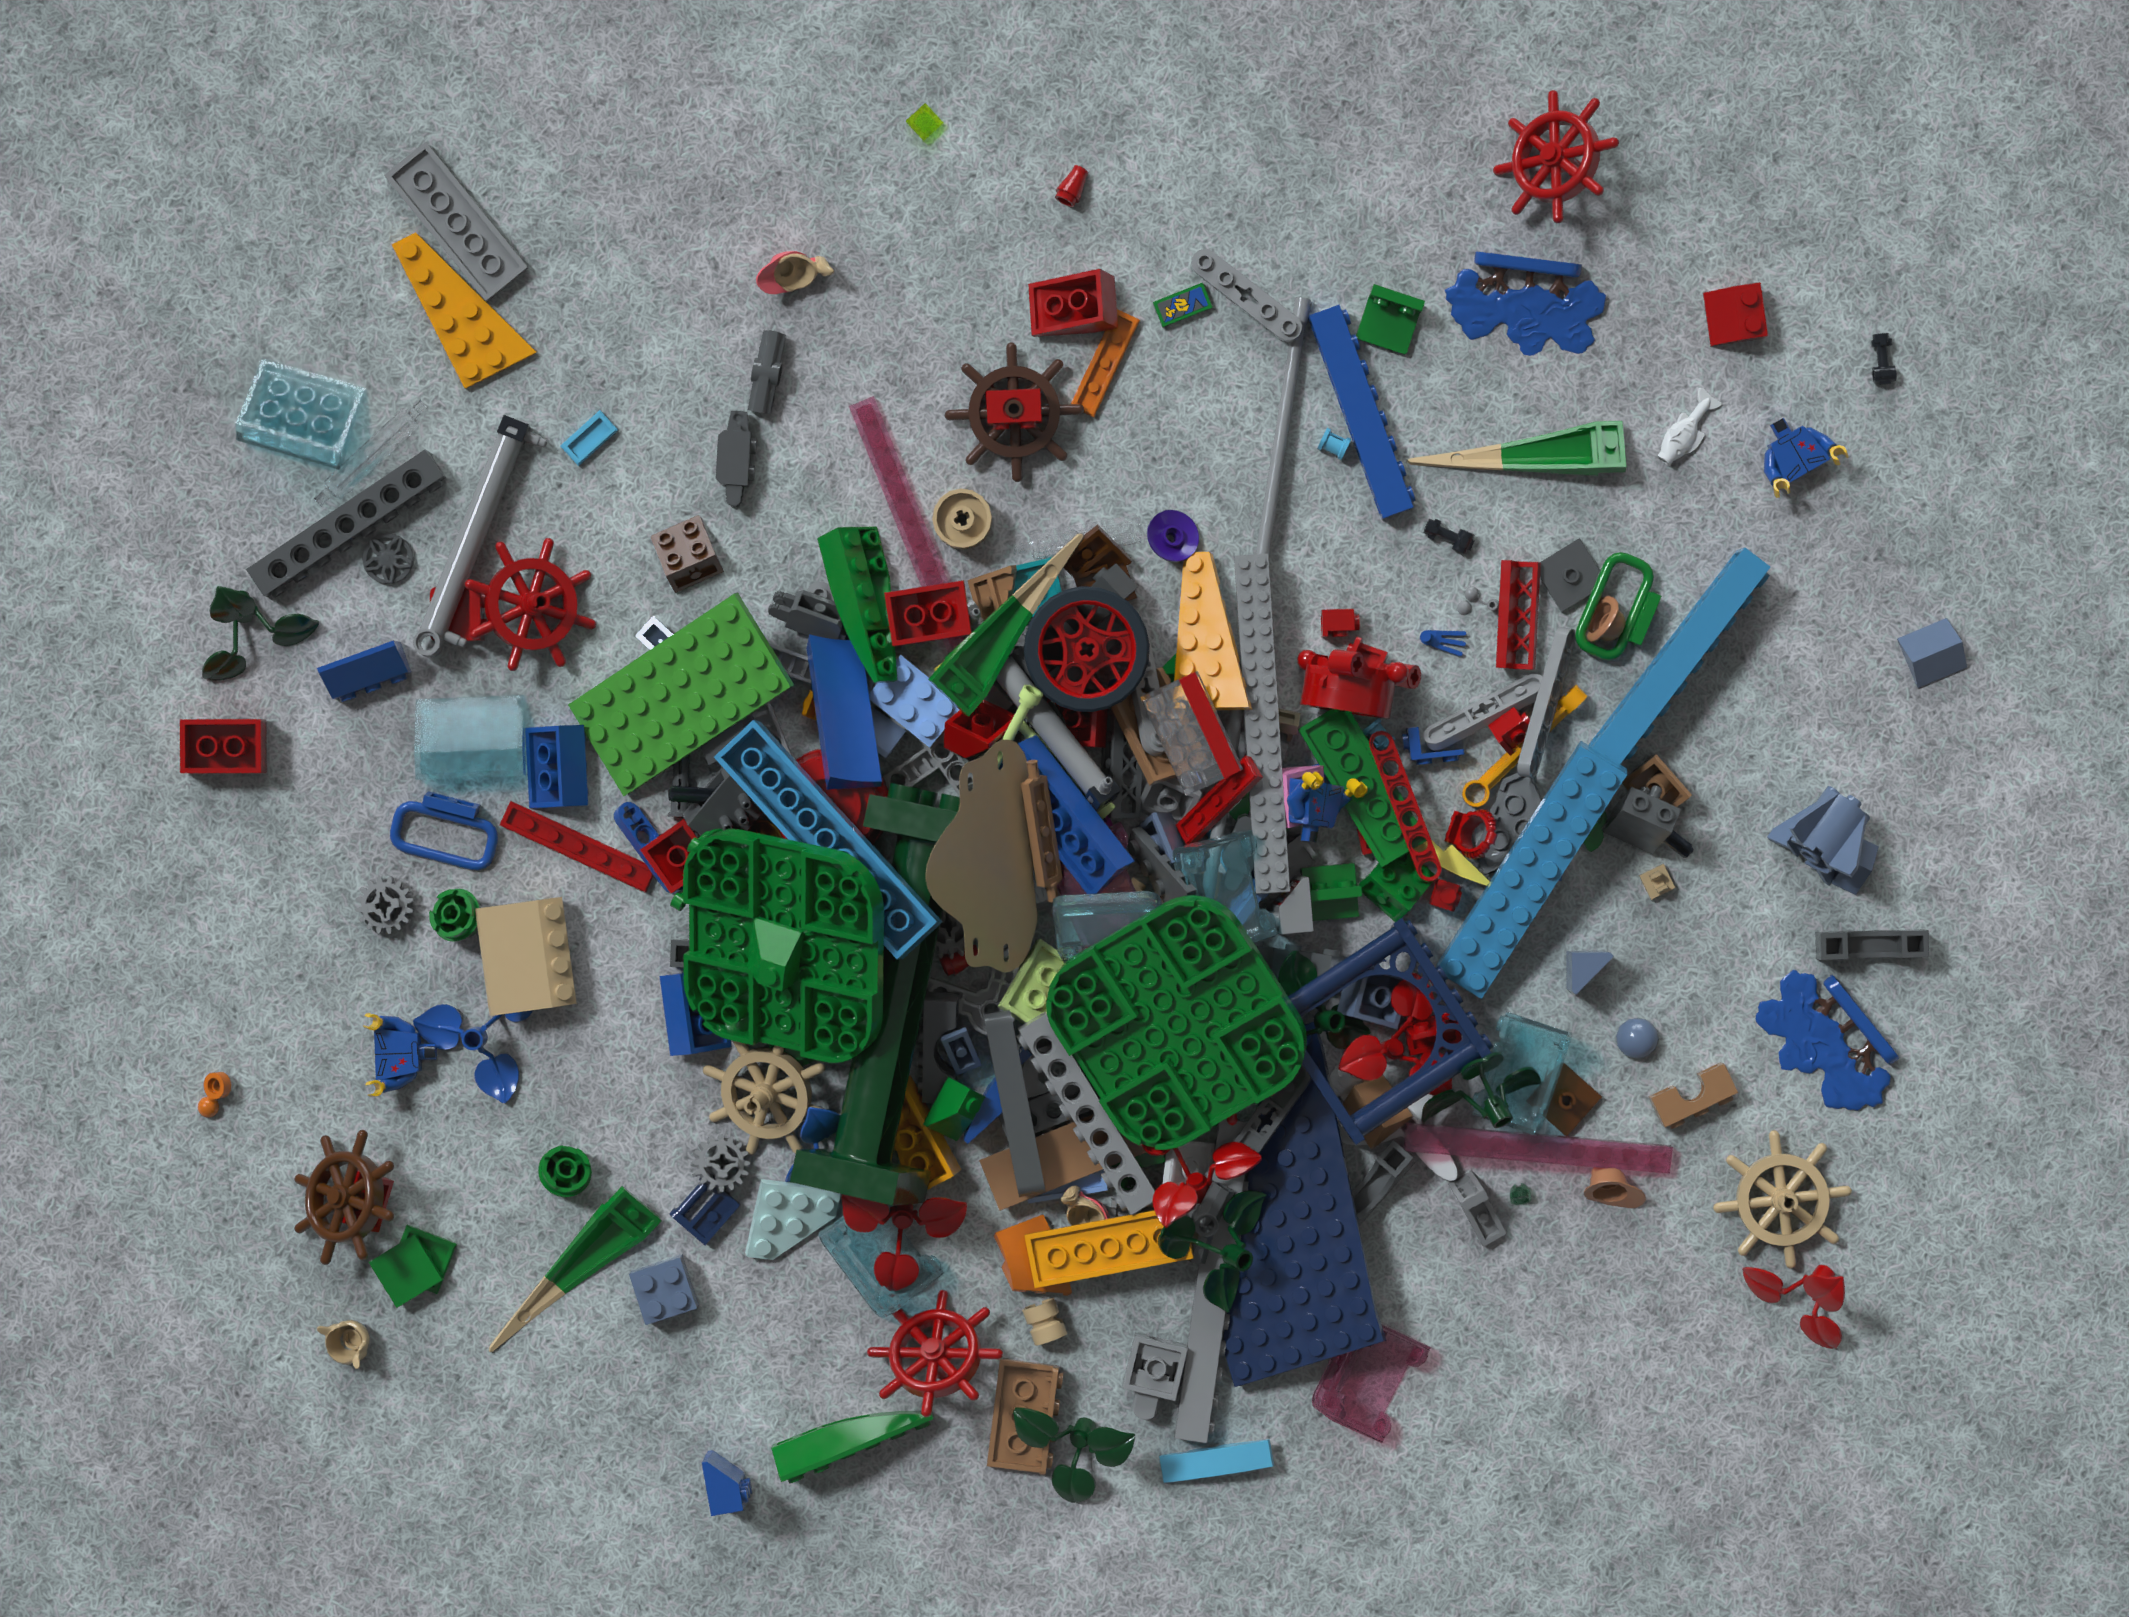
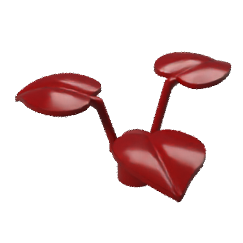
M1412 973L1415 979L1419 980L1422 978L1418 974ZM1404 979L1400 981L1392 991L1391 1005L1398 1015L1408 1016L1406 1022L1391 1036V1039L1381 1043L1378 1038L1371 1035H1364L1355 1039L1345 1050L1338 1069L1358 1079L1373 1081L1383 1075L1387 1063L1398 1059L1400 1062L1409 1061L1416 1064L1411 1068L1409 1077L1418 1071L1427 1061L1432 1051L1423 1053L1420 1060L1416 1057L1404 1056V1046L1398 1040V1037L1411 1024L1413 1018L1423 1021L1431 1015L1433 1009L1425 995L1410 982ZM1431 992L1429 994V997L1431 999H1434L1433 993ZM1434 1060L1431 1065H1434L1437 1061ZM1452 1078L1430 1092L1429 1095L1435 1096L1452 1089Z
M1225 1143L1215 1150L1213 1154L1215 1164L1210 1166L1208 1177L1206 1178L1199 1172L1190 1173L1178 1147L1173 1148L1187 1180L1186 1184L1181 1182L1179 1186L1174 1182H1166L1156 1189L1152 1201L1158 1220L1167 1228L1174 1221L1191 1212L1196 1204H1201L1213 1181L1214 1171L1217 1178L1222 1180L1237 1178L1259 1164L1262 1160L1261 1155L1243 1143ZM1142 1144L1143 1149L1151 1155L1160 1156L1171 1150H1155V1147Z
M844 1194L841 1197L844 1220L852 1230L864 1233L871 1232L876 1229L878 1223L884 1225L891 1217L893 1225L898 1228L896 1253L882 1252L874 1263L876 1280L883 1288L889 1291H898L911 1285L919 1274V1265L916 1259L907 1254L900 1255L903 1229L912 1225L913 1218L920 1226L925 1225L929 1236L944 1238L952 1235L959 1229L967 1211L966 1202H958L943 1197H934L924 1201L919 1208V1216L918 1211L914 1210L913 1204L894 1205L890 1207L889 1211L887 1204Z
M1818 1265L1811 1275H1804L1801 1280L1791 1286L1782 1288L1783 1281L1772 1272L1759 1268L1743 1267V1276L1750 1290L1759 1299L1768 1303L1779 1302L1781 1294L1786 1295L1803 1284L1805 1292L1816 1303L1812 1316L1803 1315L1801 1317V1330L1816 1344L1829 1349H1837L1842 1341L1841 1330L1831 1319L1825 1316H1818V1309L1821 1307L1830 1312H1836L1841 1309L1845 1299L1843 1276L1835 1277V1273L1831 1268L1826 1265Z

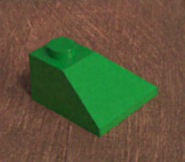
M759 916L753 918L747 967L758 984L784 991L798 981L804 931Z
M948 1077L923 1125L958 1141L973 1121L976 1113L980 1110L985 1096Z

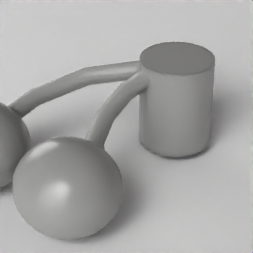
M1471 586L1466 589L1465 598L1467 600L1473 601L1477 599L1480 603L1487 605L1489 610H1495L1499 607L1497 599H1491L1488 603L1482 601L1478 597V589ZM1461 601L1457 607L1458 612L1462 615L1468 614L1471 611V604L1468 601Z

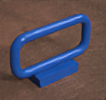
M428 791L424 795L422 803L407 801L397 807L391 824L390 839L396 849L404 853L479 871L487 868L492 863L498 843V833L496 827L491 822L477 817L480 804ZM417 812L484 830L488 838L483 857L479 860H473L403 841L400 835L405 814Z

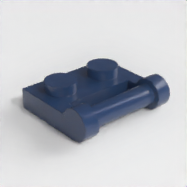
M707 1183L701 1186L697 1185L679 1207H674L669 1213L673 1219L703 1245L710 1241L741 1205L725 1190L718 1194L717 1187H714L711 1190L714 1195L690 1221L685 1215L707 1191Z

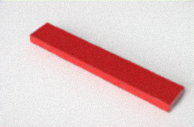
M510 801L499 824L506 829L645 893L654 877L643 861L513 801Z

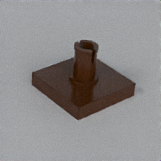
M1561 1061L1526 1101L1567 1137L1602 1096Z

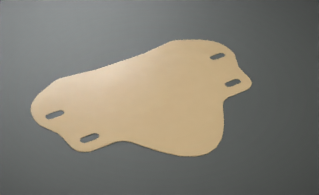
M1007 739L996 742L982 757L972 760L962 767L959 777L960 806L958 813L938 839L930 854L926 868L927 888L932 898L943 910L957 919L963 926L965 958L968 965L971 967L991 966L1001 972L1015 970L1024 961L1032 943L1038 916L1033 882L1032 852L1021 783L1025 782L1029 777L1026 764L1027 759L1020 746L1016 742ZM999 751L1003 754V767L1001 770L998 769ZM969 773L973 775L972 791L968 790ZM974 938L978 939L977 956H974L973 954ZM1005 944H1008L1009 959L1007 962L1004 961L1003 948Z

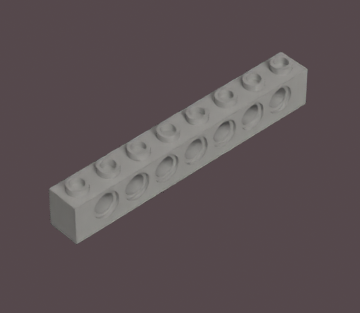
M1043 1012L1018 1028L1020 1035L1017 1036V1039L1024 1050L1030 1048L1035 1056L1031 1059V1062L1038 1073L1044 1071L1049 1079L1045 1082V1085L1052 1096L1058 1094L1063 1102L1059 1105L1066 1119L1072 1117L1077 1125L1073 1128L1080 1142L1086 1140L1091 1149L1087 1153L1094 1165L1100 1163L1105 1172L1101 1176L1108 1188L1114 1186L1119 1195L1115 1199L1122 1211L1128 1209L1132 1215L1152 1203L1155 1192L1153 1186L1120 1132L1099 1103L1100 1099L1073 1055H1068L1050 1026L1047 1012ZM1042 1038L1049 1039L1052 1043L1050 1050L1047 1052H1040L1036 1048L1037 1042ZM1060 1061L1065 1064L1066 1069L1063 1074L1054 1075L1051 1073L1050 1068L1054 1062ZM1072 1084L1077 1085L1080 1089L1078 1096L1068 1098L1064 1094L1065 1088ZM1081 1109H1092L1094 1112L1092 1119L1082 1121L1078 1117ZM1095 1132H1106L1108 1135L1107 1140L1103 1144H1096L1092 1139ZM1111 1154H1118L1122 1158L1121 1163L1116 1167H1111L1107 1164V1158ZM1125 1177H1132L1136 1181L1135 1186L1130 1190H1125L1121 1187V1181Z

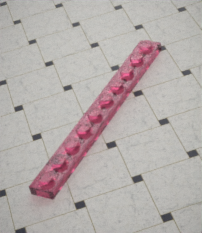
M874 396L850 405V411L921 587L949 583ZM962 636L943 639L948 654L964 640Z
M1406 1123L1404 1149L1409 1152L1616 1168L1670 1174L1673 1151L1671 1145L1417 1123Z

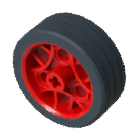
M1080 586L1066 589L1050 597L1038 608L1029 623L1025 635L1024 656L1027 670L1034 684L1048 699L1061 707L1073 711L1095 712L1108 709L1122 702L1137 688L1144 677L1149 662L1150 643L1147 629L1139 613L1127 600L1114 592L1099 587ZM1078 605H1094L1086 619L1079 612ZM1099 606L1112 612L1106 631L1096 628L1089 623ZM1116 616L1124 624L1126 630L1111 632ZM1075 619L1078 622L1079 629L1075 634H1067L1064 631L1063 625L1066 620ZM1051 624L1059 637L1043 640L1045 632ZM1117 639L1120 641L1121 650L1118 654L1112 655L1107 652L1106 644L1109 640ZM1061 641L1063 660H1043L1042 645ZM1083 642L1088 645L1093 644L1094 647L1091 648L1092 654L1090 656L1086 653L1080 654L1079 651L1082 650L1081 644ZM1128 662L1127 668L1120 677L1113 663ZM1045 664L1061 665L1055 679L1049 674ZM1109 664L1117 681L1111 686L1104 688L1093 674ZM1072 666H1079L1082 669L1083 675L1078 681H1071L1067 677V671ZM1089 679L1101 690L1093 693H1084Z

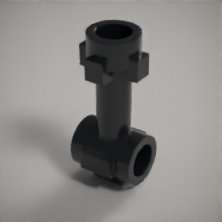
M1889 333L1872 335L1871 347H1876L1878 367L1872 368L1873 383H1879V385L1891 384V382L1897 379L1895 365L1889 366L1887 346L1892 345V338H1889Z
M1429 518L1423 531L1424 534L1428 535V538L1434 540L1438 536L1454 543L1452 549L1463 554H1467L1468 550L1471 551L1475 542L1473 540L1474 534L1460 529L1458 533L1440 526L1442 521Z

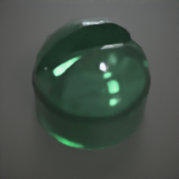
M1521 1183V1187H1517L1514 1184L1511 1187L1509 1194L1511 1204L1523 1205L1532 1201L1530 1188L1526 1184Z

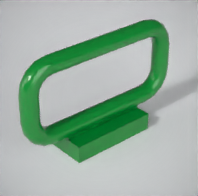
M1623 552L1614 553L1606 559L1576 628V643L1581 650L1597 658L1609 661L1620 657L1625 651L1628 642L1636 646L1642 645L1662 597L1657 593L1650 592L1654 574L1647 562ZM1618 563H1624L1640 570L1643 574V581L1616 646L1613 649L1607 650L1588 642L1586 632L1613 567Z

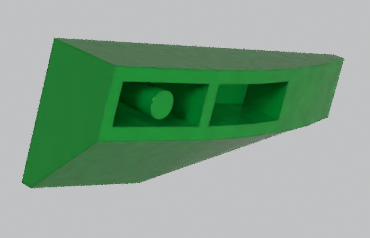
M877 526L837 527L818 537L817 540L838 614L860 661L873 682L897 681L895 646H892L884 595L886 592H891V582Z
M921 1411L881 1412L850 1417L821 1425L775 1443L771 1449L781 1482L788 1480L789 1484L803 1479L806 1472L811 1470L814 1471V1474L828 1469L832 1462L849 1458L855 1455V1452L862 1449L869 1450L881 1444V1441L888 1438L891 1440L906 1435L905 1431L914 1427L916 1430L923 1429L931 1425L930 1421L934 1419L933 1411L929 1417L922 1416Z

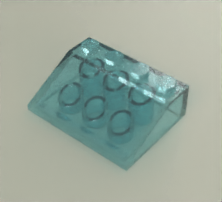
M262 358L236 421V440L340 470L349 448L365 388Z
M524 695L416 699L415 780L527 776Z

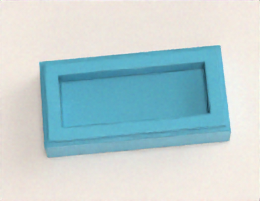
M599 410L560 447L580 466L610 439L618 429Z

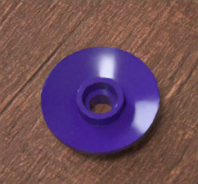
M1165 510L1155 515L1150 521L1147 529V539L1151 549L1160 558L1170 562H1180L1188 559L1196 551L1199 543V533L1195 523L1189 516L1177 510ZM1166 535H1172L1174 542L1168 541Z

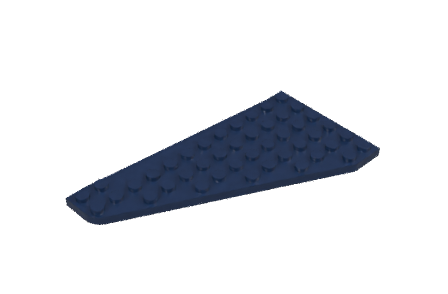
M1314 1022L1304 1025L1306 1031L1316 1028ZM1320 1034L1307 1036L1306 1050L1330 1085L1329 1071ZM1312 1078L1305 1091L1261 1151L1262 1160L1260 1163L1248 1171V1191H1259L1267 1196L1262 1203L1256 1225L1249 1233L1241 1235V1242L1246 1244L1244 1249L1252 1253L1253 1262L1248 1270L1244 1272L1239 1271L1240 1277L1235 1299L1230 1312H1227V1314H1230L1228 1330H1224L1223 1341H1226L1225 1357L1234 1387L1386 1341L1373 1297L1337 1117ZM1273 1108L1268 1115L1262 1114L1260 1116L1262 1124L1258 1132H1261V1129L1266 1124L1270 1126L1273 1124L1270 1118L1272 1113L1276 1111V1108Z

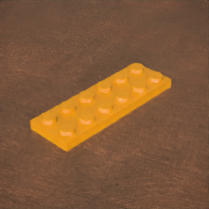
M1154 1210L1024 1235L1035 1288L1193 1259L1192 1244L1190 1243L1188 1253L1182 1258L1172 1259L1164 1255L1158 1246V1237L1164 1226L1158 1220Z

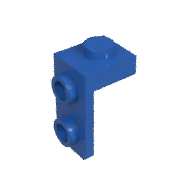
M1419 727L1406 728L1407 734H1402L1403 750H1408L1409 760H1416V765L1432 763V758L1442 757L1443 762L1458 761V755L1465 754L1464 749L1421 754Z

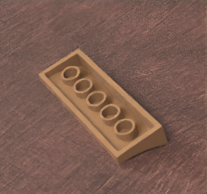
M1093 1115L1085 1117L1081 1120L1089 1121L1090 1119H1092ZM1075 1122L1035 1138L1046 1192L1103 1170L1100 1163L1094 1165L1087 1151L1091 1148L1086 1140L1080 1142L1073 1130L1077 1126ZM1097 1131L1092 1139L1096 1144H1103L1107 1140L1108 1135L1104 1131ZM1121 1134L1134 1157L1146 1153L1142 1144L1139 1146ZM1009 1148L979 1160L999 1211L1043 1194L1019 1197ZM1111 1154L1107 1158V1164L1109 1166L1121 1163L1122 1158L1118 1154Z

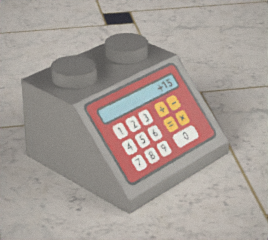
M1294 875L1289 881L1290 892L1280 893L1271 903V911H1267L1268 926L1272 927L1273 931L1279 934L1313 931L1309 877Z

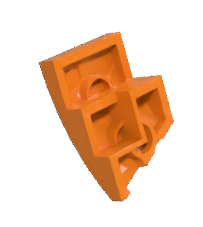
M1044 1214L995 1232L994 1238L1005 1259L1001 1268L1012 1291H1033L1040 1294L1052 1292L1063 1293L1064 1296L1071 1295L1070 1282L1039 1288L1034 1287L1024 1235L1050 1230Z

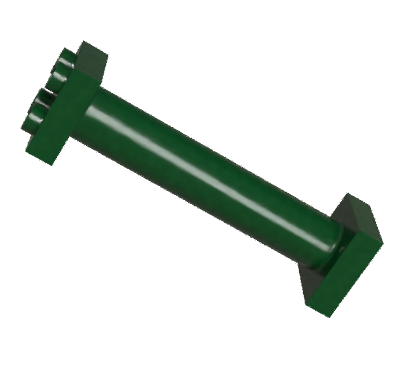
M890 783L887 797L869 794L863 826L897 834L892 867L941 920L943 909L932 898L927 888L926 868L930 854L938 839L958 813L960 797L941 794L939 808H935L938 793ZM940 925L904 959H896L884 946L882 1025L875 1041L867 1049L852 1058L834 1149L796 1150L790 1182L892 1206L918 1204L925 1201L931 1171L893 1163L892 1156Z

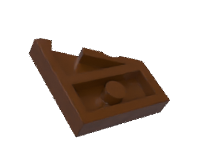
M1097 524L1083 536L1063 568L1076 580L1087 577L1091 573H1098L1103 567L1108 570V567L1115 564L1124 563V566L1132 563V560Z

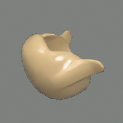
M354 1320L341 1321L328 1327L318 1326L317 1331L325 1335V1346L329 1356L337 1363L343 1365L353 1363L354 1368L359 1369L360 1361L367 1355L370 1335L366 1327ZM342 1334H343L344 1344H345L348 1348H350V1349H352V1350L345 1349V1348L341 1345L340 1338H341Z

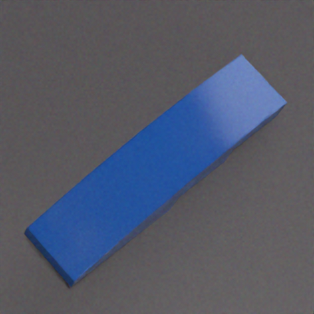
M1022 1046L1018 1049L1022 1065L1032 1056V1053L1029 1049L1024 1050ZM996 1077L987 1086L983 1093L985 1099L981 1104L980 1110L965 1130L963 1138L967 1144L1002 1113Z

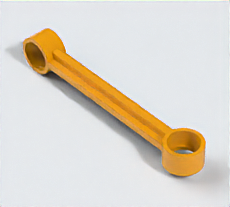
M1577 684L1566 692V696L1563 695L1558 700L1550 732L1587 698V695ZM1523 743L1513 748L1514 753L1511 756L1506 752L1478 780H1470L1463 786L1462 798L1468 805L1479 807L1488 801L1489 791L1518 764ZM1472 784L1482 785L1485 790V796L1481 802L1472 803L1466 798L1465 792L1468 786Z

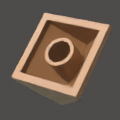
M1657 754L1651 755L1622 782L1627 790L1631 787L1638 790L1641 787H1648L1651 790L1652 786H1659L1662 788L1659 799L1675 807H1678L1692 796Z
M1384 1075L1373 1081L1362 1082L1353 1086L1342 1105L1348 1114L1352 1115L1393 1087ZM1407 1107L1363 1136L1365 1142L1370 1149H1374L1414 1117Z

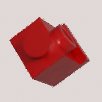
M1354 609L1321 610V637H1328V632H1333V637L1349 636V631L1360 630L1359 614L1354 615Z
M1513 707L1488 725L1498 743L1510 756L1514 753L1513 748L1524 742L1530 717L1526 712L1521 715Z
M1436 879L1428 904L1454 912L1461 899L1462 886Z

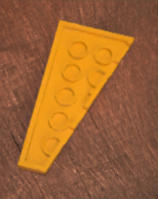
M416 232L391 244L465 389L537 353Z
M1194 552L1188 559L1183 561L1172 709L1175 711H1193L1179 679L1196 672L1213 710H1252L1245 689V679L1242 677L1239 665L1240 659L1231 624L1228 622L1225 601L1222 599L1219 587L1220 581L1213 554L1210 552Z

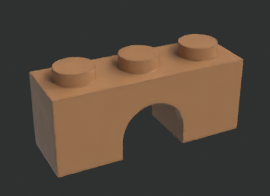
M1720 1062L1697 1073L1701 1082V1091L1692 1100H1684L1673 1085L1648 1096L1663 1127L1676 1128L1684 1124V1118L1692 1114L1694 1117H1699L1709 1112V1106L1716 1103L1721 1106L1733 1100L1732 1095L1737 1094L1738 1091L1724 1063Z

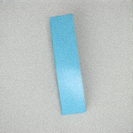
M1270 1439L1223 1444L1217 1447L1193 1449L1188 1452L1159 1456L1164 1483L1227 1475L1274 1466Z

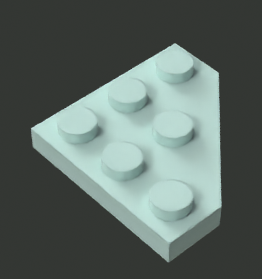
M761 1179L745 1251L746 1256L774 1260L834 1219L841 1194L797 1183Z

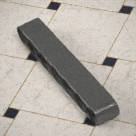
M1010 1010L984 1014L1019 1197L1044 1193L1046 1190Z

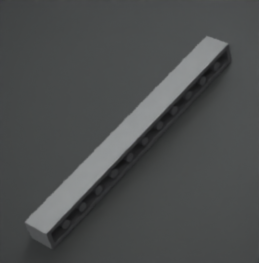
M1227 1119L1219 1122L1215 1150L1225 1143L1234 1142L1248 1121L1238 1119L1235 1125H1229ZM1214 1171L1212 1180L1234 1191L1233 1196L1240 1192L1248 1191L1249 1181H1244L1245 1174L1238 1178L1222 1180L1217 1178ZM1223 1215L1219 1221L1218 1231L1214 1234L1211 1246L1221 1250L1226 1245L1236 1244L1228 1231L1230 1224L1224 1220ZM1211 1218L1205 1219L1204 1227L1211 1223ZM1210 1250L1206 1263L1198 1264L1187 1341L1188 1350L1184 1363L1174 1434L1175 1439L1207 1443L1208 1436L1213 1437L1215 1420H1210L1211 1410H1217L1219 1394H1215L1214 1389L1215 1383H1220L1222 1376V1367H1218L1219 1356L1224 1357L1226 1341L1221 1339L1223 1330H1228L1230 1314H1225L1224 1310L1210 1303L1203 1294V1285L1207 1275L1213 1269H1219L1220 1264L1224 1263L1221 1255Z

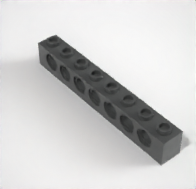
M425 449L248 567L246 571L263 596L269 597L272 595L273 598H276L287 590L285 586L294 580L295 583H298L308 577L309 573L307 571L315 565L321 568L332 560L330 555L339 550L340 553H343L354 545L352 541L360 535L362 538H366L376 531L374 526L381 521L388 523L399 515L397 510L405 505L407 508L414 506L421 501L419 496L427 490L429 493H433L443 486L441 481L446 476L429 451ZM417 473L421 476L422 482L417 488H411L409 478ZM395 488L399 492V498L396 502L389 503L386 499V494L390 489ZM373 503L377 508L376 515L372 518H367L364 514V508L366 505ZM351 518L354 521V529L350 533H344L342 523L345 519ZM325 533H329L332 537V543L329 547L322 548L319 543L320 537ZM306 548L310 554L309 559L305 563H300L297 559V553L299 550ZM280 563H284L287 567V573L283 578H278L275 575V568Z

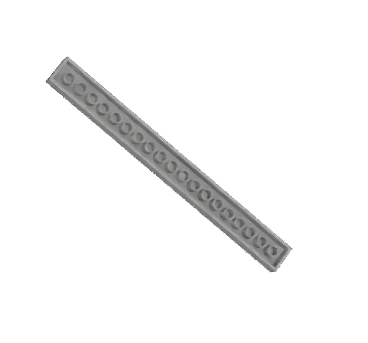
M1268 554L1234 556L1241 673L1245 679V689L1252 710H1244L1246 754L1252 757L1263 776L1249 791L1255 894L1290 892Z

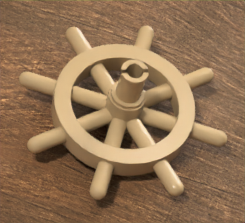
M733 1041L740 1056L729 1065L726 1071L710 1065H706L703 1068V1073L706 1076L722 1081L721 1097L724 1107L712 1112L709 1115L710 1121L718 1122L729 1116L740 1129L750 1134L746 1147L749 1155L756 1153L760 1138L775 1139L785 1136L792 1151L796 1154V1150L803 1149L794 1130L806 1118L808 1107L821 1108L811 1104L812 1087L809 1079L823 1073L825 1065L817 1063L804 1069L796 1059L784 1052L783 1047H761L749 1050L747 1044ZM756 1062L769 1063L766 1077H764ZM744 1066L747 1067L755 1082L738 1076ZM781 1068L789 1077L778 1082L776 1078L778 1070ZM795 1086L797 1098L786 1095L782 1091ZM736 1087L751 1093L739 1100ZM779 1103L795 1109L793 1116L789 1120L786 1118ZM768 1108L777 1124L764 1123Z
M1772 1130L1769 1133L1771 1155L1757 1160L1750 1167L1734 1155H1729L1726 1158L1727 1164L1739 1172L1742 1177L1737 1187L1736 1200L1718 1202L1714 1204L1713 1209L1716 1213L1738 1211L1741 1221L1750 1231V1234L1738 1248V1253L1741 1256L1747 1255L1760 1239L1772 1245L1783 1246L1785 1264L1787 1268L1792 1269L1796 1266L1795 1244L1809 1239L1816 1232L1832 1244H1836L1839 1241V1236L1823 1223L1828 1214L1830 1199L1849 1196L1852 1193V1189L1849 1186L1828 1188L1824 1177L1815 1167L1827 1151L1826 1144L1819 1143L1805 1160L1792 1154L1782 1153L1779 1132ZM1783 1165L1799 1168L1786 1185ZM1773 1167L1775 1187L1760 1176L1762 1172ZM1808 1176L1815 1190L1795 1192ZM1752 1185H1756L1769 1196L1749 1198ZM1816 1200L1813 1215L1798 1205L1800 1202ZM1770 1207L1757 1223L1750 1209ZM1790 1212L1805 1223L1802 1228L1792 1232ZM1778 1213L1782 1234L1766 1230Z

